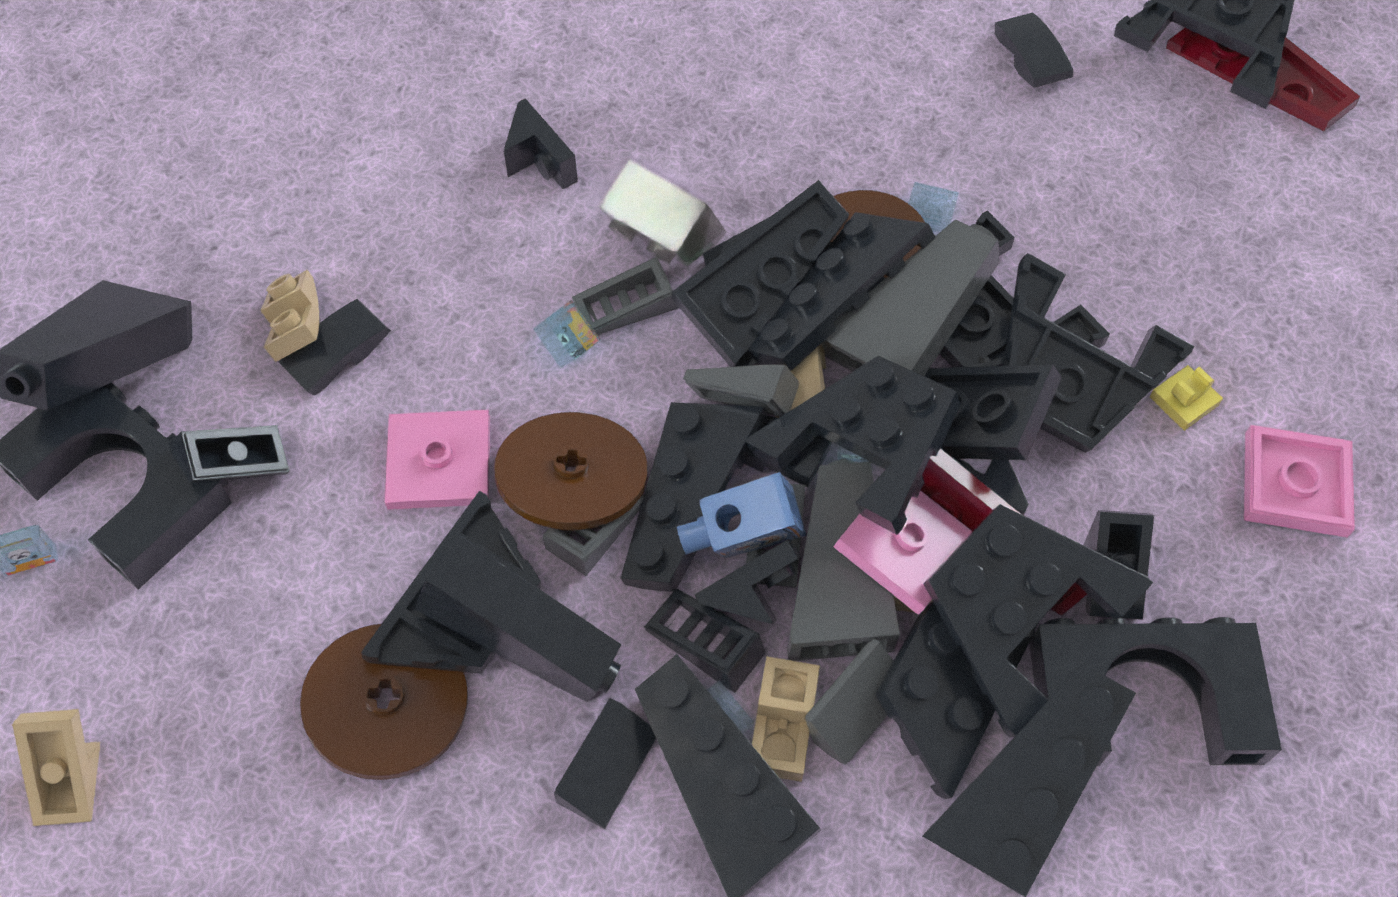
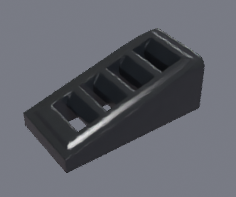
M679 589L672 592L644 626L648 633L734 693H736L765 655V649L759 633L712 607L699 604L697 599ZM682 606L692 614L675 632L664 626V624L677 608ZM702 620L707 626L694 642L687 639ZM719 633L725 637L713 653L706 650Z

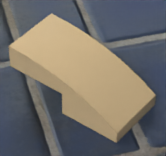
M766 656L752 746L779 778L802 782L810 734L805 716L815 703L820 665Z

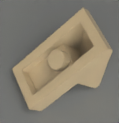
M79 709L21 713L12 726L33 826L91 822L100 742L85 743Z

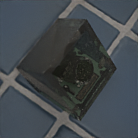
M631 160L628 161L599 207L611 220L608 225L610 230L627 241L632 242L634 237L637 236L649 243L646 250L667 264H670L674 258L689 266L701 257L703 252L717 245L727 233L708 204Z

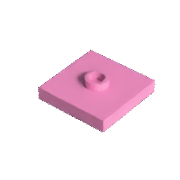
M489 410L389 414L385 505L387 510L468 506L479 491L485 493L489 498Z
M1250 425L1245 433L1244 521L1348 538L1355 530L1352 441Z
M921 491L917 498H911L904 512L907 521L898 535L859 514L833 546L918 615L932 600L923 583L972 532Z

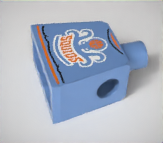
M780 472L701 499L700 507L703 516L677 524L680 542L686 554L712 547L715 553L724 558L783 543L788 539L793 540L807 536L793 487ZM736 515H741L739 526L729 532L728 525L730 520Z

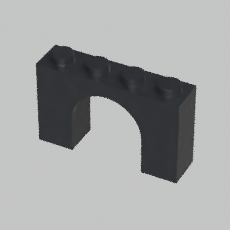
M111 382L50 410L40 408L34 410L0 439V468L38 501L79 464L94 455L107 451L123 450L144 456L147 459V472L139 492L123 509L88 539L100 556L139 590L232 502L223 488L228 484L227 480L190 483L172 456L169 448V443L177 435L171 433L167 438L157 431L160 428L157 421L139 405L133 410L124 403L127 400L125 395Z
M1166 617L1143 624H1129V621L1124 618L1116 620L1108 618L1099 621L1097 624H1075V621L1069 618H1056L1039 624L1029 642L1034 685L1048 700L1081 664L1106 676V673L1112 668L1124 663L1149 662L1160 665L1175 673L1193 692L1200 709L1209 765H1265L1282 750L1256 623H1236L1235 619L1230 617L1212 618L1203 623H1182V620L1179 618ZM1111 741L1097 766H1100L1112 752Z

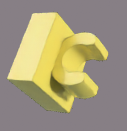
M1189 365L1153 389L1150 398L1184 431L1218 407L1223 400L1211 387L1214 380L1200 366L1194 371Z

